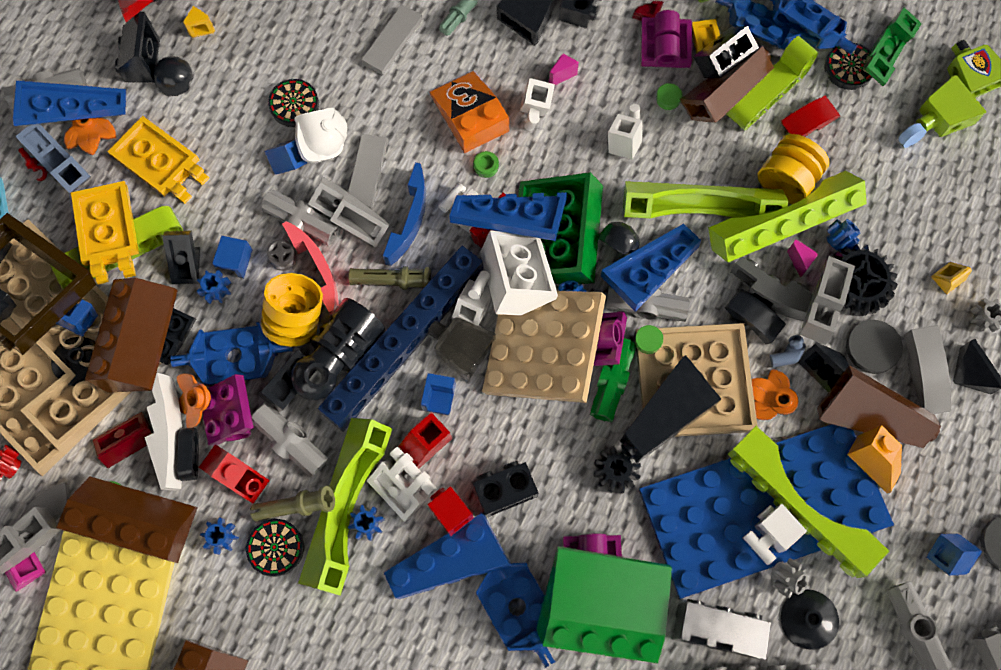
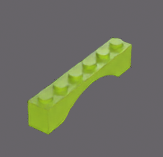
M845 170L824 179L813 193L793 205L761 215L730 218L708 227L711 249L725 261L731 262L866 205L865 180Z
M625 181L623 197L624 217L649 219L683 213L713 214L732 218L748 217L777 211L788 206V199L782 189Z
M351 418L329 485L335 496V506L330 512H323L321 510L298 584L341 595L349 570L348 526L351 521L350 514L353 513L356 500L367 477L385 454L392 428L372 419Z
M757 425L728 453L732 458L730 461L733 466L741 472L745 471L752 477V483L758 490L763 493L767 492L775 499L773 503L776 507L783 504L807 530L805 534H811L818 541L817 545L824 553L829 556L833 555L841 563L839 565L840 568L850 577H856L857 579L867 577L890 552L867 529L852 528L836 523L820 515L806 504L794 490L785 474L780 460L778 445Z

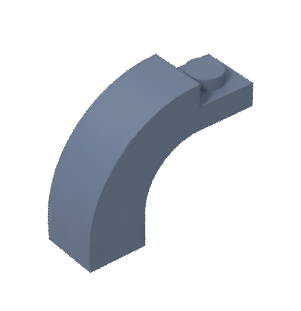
M30 124L15 136L70 194L91 178L79 163L40 124Z

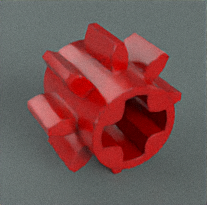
M6 444L2 450L0 449V480L3 476L8 479L12 478L22 462L17 458L19 455L17 450Z

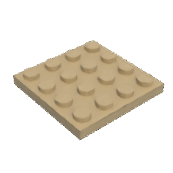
M557 291L558 297L556 300L523 315L498 314L482 392L495 396L587 403L606 296L602 292Z
M744 323L658 328L663 334V344L656 353L645 354L636 347L642 410L685 355H687L722 399L713 409L674 437L749 433L757 425Z

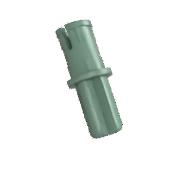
M460 0L455 6H451L449 9L450 13L440 23V32L445 36H449L460 22L464 23L466 21V16L478 4V1Z

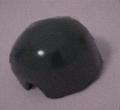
M178 56L163 57L154 67L153 76L159 92L166 96H179L189 90V82L193 79V74L189 63Z
M623 222L609 223L597 237L624 255L638 250L640 246V239L632 226Z

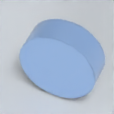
M920 123L913 124L901 133L898 140L904 148H907L920 141L926 134V130Z

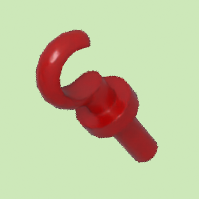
M23 147L20 148L18 152L25 159L27 169H32L34 172L41 169L43 174L37 181L45 180L47 177L46 168L37 166L39 161L36 158H31Z

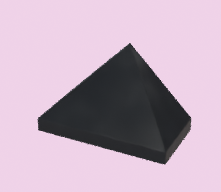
M973 339L959 349L953 382L960 386L993 394L1001 390V376L977 340Z
M818 342L807 350L798 361L827 392L831 390L849 366L846 357L842 353Z

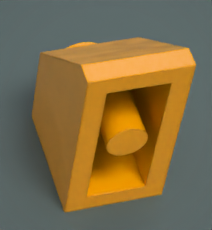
M881 425L858 435L847 455L888 494L892 492L901 474L902 445Z

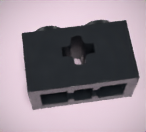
M748 26L730 27L695 54L693 58L704 78H721L759 47Z

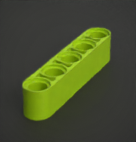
M170 206L158 207L133 219L139 254L132 255V260L163 245L162 235L165 231H183ZM79 246L65 252L66 255L90 271V265L84 266L81 262ZM118 263L105 265L107 272L118 267ZM51 266L61 288L64 289L72 280Z

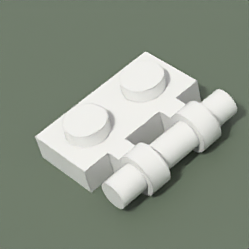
M396 447L390 453L396 461L394 466L388 459L383 461L368 478L367 482L405 522L426 501L419 493V490L422 488L429 496L436 490V487L430 481L431 477L425 471L422 473L413 463L414 459L408 453L404 454L399 447ZM403 470L414 480L412 484L401 474Z

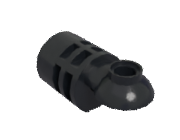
M344 298L329 316L330 322L323 323L320 327L321 333L318 336L313 335L310 339V343L315 348V351L311 355L304 356L298 360L291 370L293 389L307 400H319L327 397L333 391L337 375L340 371L343 370L349 373L353 369L354 364L365 355V350H369L385 331L381 321L367 308L353 299ZM314 369L321 373L322 380L319 384H314L309 380L308 373L310 370Z

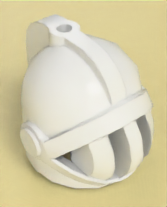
M335 108L304 113L294 118L296 123L295 141L299 154L304 161L318 163L332 159L341 153L343 143L347 137V123Z

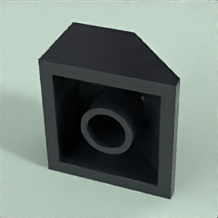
M140 11L125 23L122 28V35L118 38L119 58L115 60V69L126 83H155L153 71L158 61L160 38L145 12Z

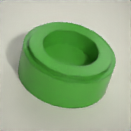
M664 84L657 91L656 102L665 110H673L680 105L682 91L675 84Z
M489 151L478 153L473 160L474 171L483 178L494 176L499 169L497 156Z
M652 325L641 327L635 336L637 349L645 354L656 353L663 344L662 332Z

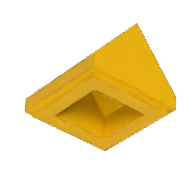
M193 6L184 19V25L190 36L194 38L214 33L215 29L209 16Z
M949 262L933 274L931 278L947 295L962 284L972 270L971 267Z

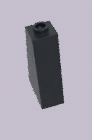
M502 0L497 5V20L536 46L558 0Z
M687 355L681 358L620 439L624 454L629 459L633 458L636 463L643 460L705 415L722 400Z

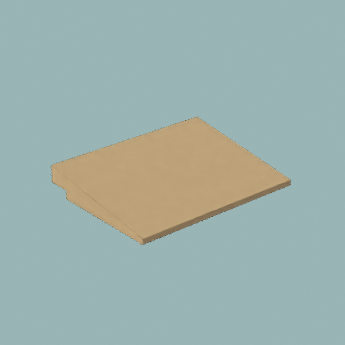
M29 219L23 223L54 245ZM13 238L9 242L13 244L0 263V289L8 293L17 306L14 308L11 316L3 320L0 325L13 335H16L63 288H61L50 264ZM96 285L82 298L91 303L98 314V317L83 337L55 324L24 355L15 349L8 351L0 344V433L41 476H44L131 393H107L87 381L79 382L75 386H69L68 384L76 375L54 354V351L60 344L65 349L80 346L84 341V337L96 342L108 301V296ZM79 337L75 344H65L67 339ZM86 345L83 346L81 349L83 351L93 350L94 346ZM78 351V353L73 356V360H77L81 357L80 351ZM51 360L65 372L59 379L52 371ZM80 362L81 365L89 367V363Z

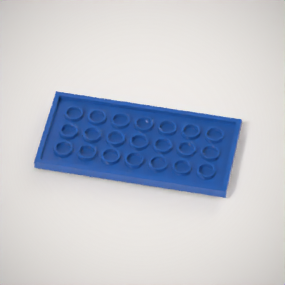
M831 424L776 443L785 474L794 490L806 504L820 515L848 527L867 529L870 533L894 525L876 482L847 455L856 440V435L852 429ZM732 458L639 489L665 563L672 567L671 579L679 599L772 568L778 562L786 563L789 558L795 560L821 551L817 545L818 541L811 534L804 533L786 551L778 553L771 546L769 550L776 559L769 565L759 557L743 537L751 530L759 539L763 536L754 527L761 521L757 516L770 505L775 508L776 506L773 503L775 499L767 492L763 493L758 490L752 483V477L745 471L741 472L733 466L730 461Z

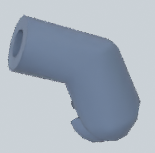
M791 336L784 352L770 355L772 368L795 364L800 360L805 351V343L802 336Z

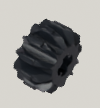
M611 446L610 455L602 450L600 452L602 460L596 459L594 461V465L600 469L594 471L593 476H603L598 486L603 487L606 483L610 484L607 492L610 494L615 486H617L619 494L625 492L624 485L632 490L635 487L632 480H639L641 477L639 473L635 472V470L641 468V463H632L631 461L634 459H629L624 454L622 448L620 453H617L616 447ZM615 464L621 465L620 470L624 474L621 472L619 476L614 475V469L610 468V466L614 468Z

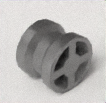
M275 240L267 248L268 259L275 269L286 271L296 264V252L288 241Z

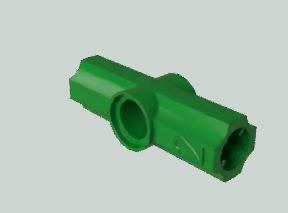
M624 338L620 363L617 365H603L596 386L598 390L590 415L595 419L604 422H612L620 396L624 394L630 372L628 371L636 351L635 343L629 339Z

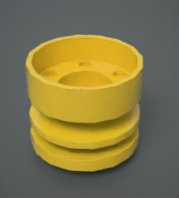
M788 134L782 137L773 150L772 156L768 157L757 173L758 181L763 188L782 189L788 199V204H795L810 195L815 188V183L821 179L823 173L829 167V158L826 152L811 139L797 134Z
M286 273L271 278L265 285L260 323L263 334L270 341L282 346L294 347L310 342L313 335L317 334L323 299L320 286L313 279L302 274Z

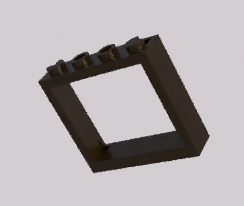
M6 213L0 218V250L14 238L72 280L16 335H13L0 325V344L8 351L15 349L24 355L96 283L89 270L12 215Z

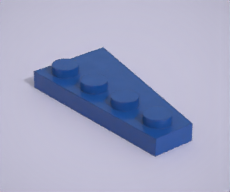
M16 81L13 111L14 126L126 115V89Z
M533 193V197H517L516 194H506L502 198H492L491 194L456 195L449 216L450 223L556 241L567 193H557V196L544 197V193Z
M682 224L602 269L601 277L636 312L699 248L701 239L685 224Z
M481 513L452 536L446 534L383 573L395 598L403 599L432 590L444 584H452L467 577L478 576L488 573L490 570L511 566V563L488 520Z

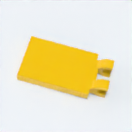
M144 116L107 151L111 157L165 197L171 192L184 204L192 196L186 192L187 189L181 184L190 175L201 185L209 179L203 173L204 169L196 164L199 161L196 154Z
M125 181L71 192L80 259L84 266L90 265V273L92 277L96 278V283L99 285L109 282L105 265L118 263V268L120 271H123L125 278L136 276L131 256L139 254L128 186Z

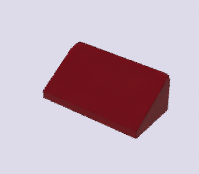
M140 412L92 441L97 458L106 468H110L146 447L145 437L154 432L143 412Z

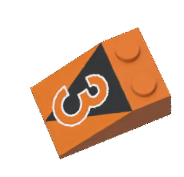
M474 71L429 92L464 153L509 132V116L498 98Z

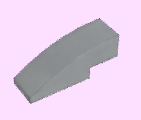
M324 177L308 205L331 217V222L374 247L378 245L389 227V224L368 206Z
M828 256L815 287L799 335L824 345L828 343L835 332L840 311L845 305L855 268L854 265Z
M934 325L911 329L904 335V339L911 360L908 363L920 407L932 414L950 412V379L939 326Z
M34 506L13 526H4L0 530V575L34 553L61 531L56 528L58 523L46 508Z

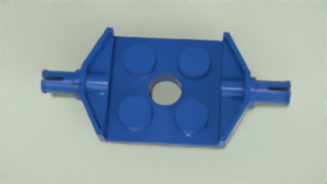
M716 0V3L729 8L727 12H729L730 25L733 27L748 26L753 36L783 50L797 36H800L814 48H816L820 40L818 37L808 34L797 23L790 22L783 14H779L774 20L773 11L767 9L763 4L754 3L751 0Z
M770 0L774 4L772 6L773 19L775 20L782 13L790 22L797 23L806 29L808 34L821 39L816 47L817 49L834 48L837 46L851 55L858 45L845 38L847 36L845 33L847 22L814 0Z
M256 322L257 326L204 332L201 329L198 331L189 353L171 356L172 367L189 365L194 369L202 383L213 385L235 374L244 375V380L266 378L272 369L275 356L282 352H293L294 349L293 347L278 345L270 341L263 334L259 322ZM232 350H240L242 353L240 360L234 363L229 362L228 354Z
M511 563V566L490 570L476 591V594L507 650H533L539 656L544 668L550 666L544 654L551 665L556 661L553 659L548 648L542 646L537 632V625L545 596L528 568L527 563ZM515 598L522 599L526 605L525 612L520 616H515L509 611V603Z

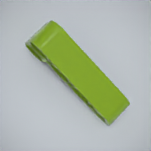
M800 36L794 38L784 50L780 60L774 65V69L726 115L746 131L766 113L765 109L769 110L783 97V93L786 94L800 81L799 78L805 77L819 52Z

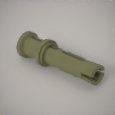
M408 266L400 267V270L354 268L349 270L350 285L399 286L402 290H407L408 287L424 288L431 281L430 267H425V269H409Z
M329 486L320 487L319 490L312 492L302 490L294 497L254 503L251 505L250 510H259L260 512L250 513V515L257 522L296 513L309 516L314 511L330 512L335 506V496Z

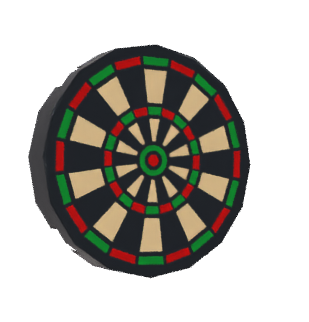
M854 43L858 46L851 55L842 48L835 46L826 57L824 64L825 72L827 71L828 79L831 83L839 88L856 90V88L866 86L873 78L864 70V63L870 50L858 43Z
M301 79L282 81L273 88L269 95L268 106L271 115L279 124L286 127H296L294 120L296 116L319 110L320 101L315 88L310 83Z
M274 518L263 521L252 530L247 539V560L253 569L262 575L272 577L286 575L303 558L305 547L303 536L296 526L286 520Z

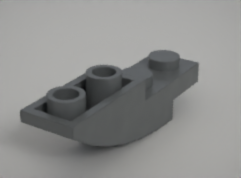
M744 257L738 259L731 273L751 287L748 293L758 298L772 311L789 318L804 321L813 296L807 286L791 280L788 286L785 287L777 277L762 271L755 261Z

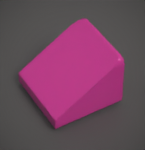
M562 54L549 72V83L557 85L578 74L579 62Z
M796 239L787 251L800 277L803 276L818 255Z
M35 552L5 572L15 592L46 573Z

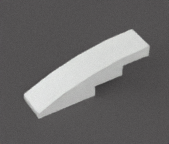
M156 373L152 389L156 403L146 407L154 433L145 437L160 489L177 491L181 489L182 481H180L178 476V435L180 429H183L180 405L173 377Z

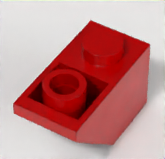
M431 412L407 434L398 447L404 454L408 453L414 459L413 463L419 469L450 442L452 437L449 430Z
M216 444L198 467L253 504L270 481Z
M451 486L446 490L444 487L437 490L430 497L431 502L427 504L433 515L450 536L474 519L473 514Z

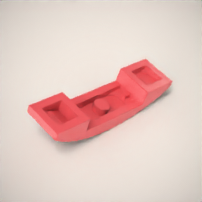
M287 221L282 223L297 253L300 254L308 250L326 283L325 286L321 287L323 293L322 300L331 315L339 305L338 292L333 275L323 254L311 238L301 229Z

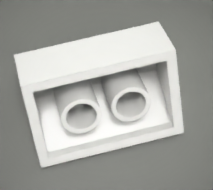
M501 231L489 232L480 254L484 270L490 274L488 286L495 313L523 315L556 300L558 294L541 238Z

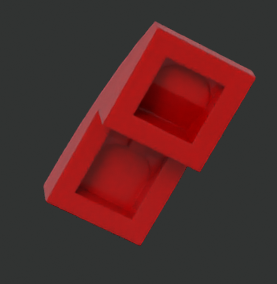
M825 95L796 110L781 120V124L789 134L806 137L816 129L819 131L839 118L840 114Z

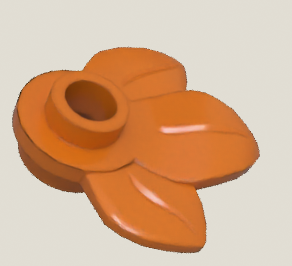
M98 117L87 118L88 120L85 123H82L85 119L72 120V126L66 131L64 136V143L67 149L79 146L84 152L94 155L100 138H116L115 128L107 119Z
M772 369L769 372L768 379H751L757 419L770 420L777 414L788 415L798 407V396L795 391L790 389L789 379L781 371ZM785 396L789 398V402L781 404L779 399Z
M183 373L176 378L180 389L183 391L179 398L180 412L186 415L187 428H193L199 424L202 412L206 410L210 403L211 395L207 387L202 383H197L192 374Z

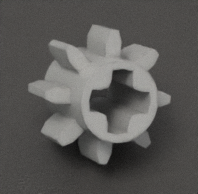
M983 298L978 302V305L970 309L974 313V319L971 320V323H976L980 327L979 331L982 332L984 329L989 328L993 333L1000 329L1001 304L998 299L988 302L986 298Z
M789 558L787 563L778 562L771 573V580L775 582L773 587L778 589L777 592L788 598L791 597L792 592L801 594L808 585L809 577L805 573L807 570L802 567V563Z

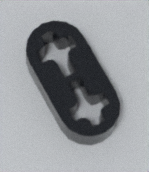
M197 428L180 429L178 435V476L180 481L197 480L199 433Z

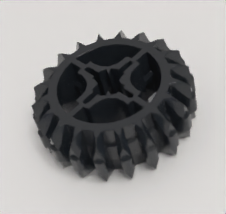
M856 244L852 250L846 246L840 252L833 254V258L848 264L858 263L853 271L845 305L841 311H845L849 307L851 315H856L860 311L862 316H866L869 311L873 314L877 313L880 308H885L894 297L895 293L893 291L898 285L894 280L898 274L890 272L894 268V264H887L885 262L887 255L878 256L879 248L870 252L868 245L860 249L858 244ZM866 290H878L875 296L862 297Z

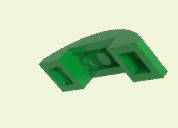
M905 7L898 12L879 36L864 63V70L881 86L888 82L895 70L893 67L895 61L906 43L914 38L922 24Z

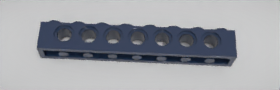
M462 245L317 408L321 414L344 432L349 426L351 418H356L430 334L435 325L457 303L469 279L475 282L479 273L483 271V261Z

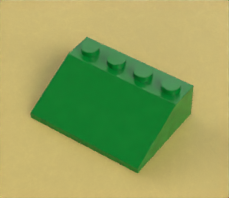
M591 172L521 181L518 197H533V193H544V197L557 196V193H567L556 241L541 239L554 284H562L566 281H576L578 284L595 283L598 250L597 237L599 236L603 185Z
M557 546L537 625V632L542 646L659 663L666 637L672 573L671 565Z

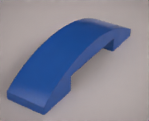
M415 162L408 182L409 194L414 196V200L402 234L393 232L390 234L383 254L385 265L392 266L404 255L414 241L422 224L426 207V187L421 163Z

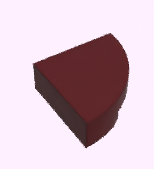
M653 0L651 3L638 6L632 18L642 21V18H655V15L662 10L664 1Z

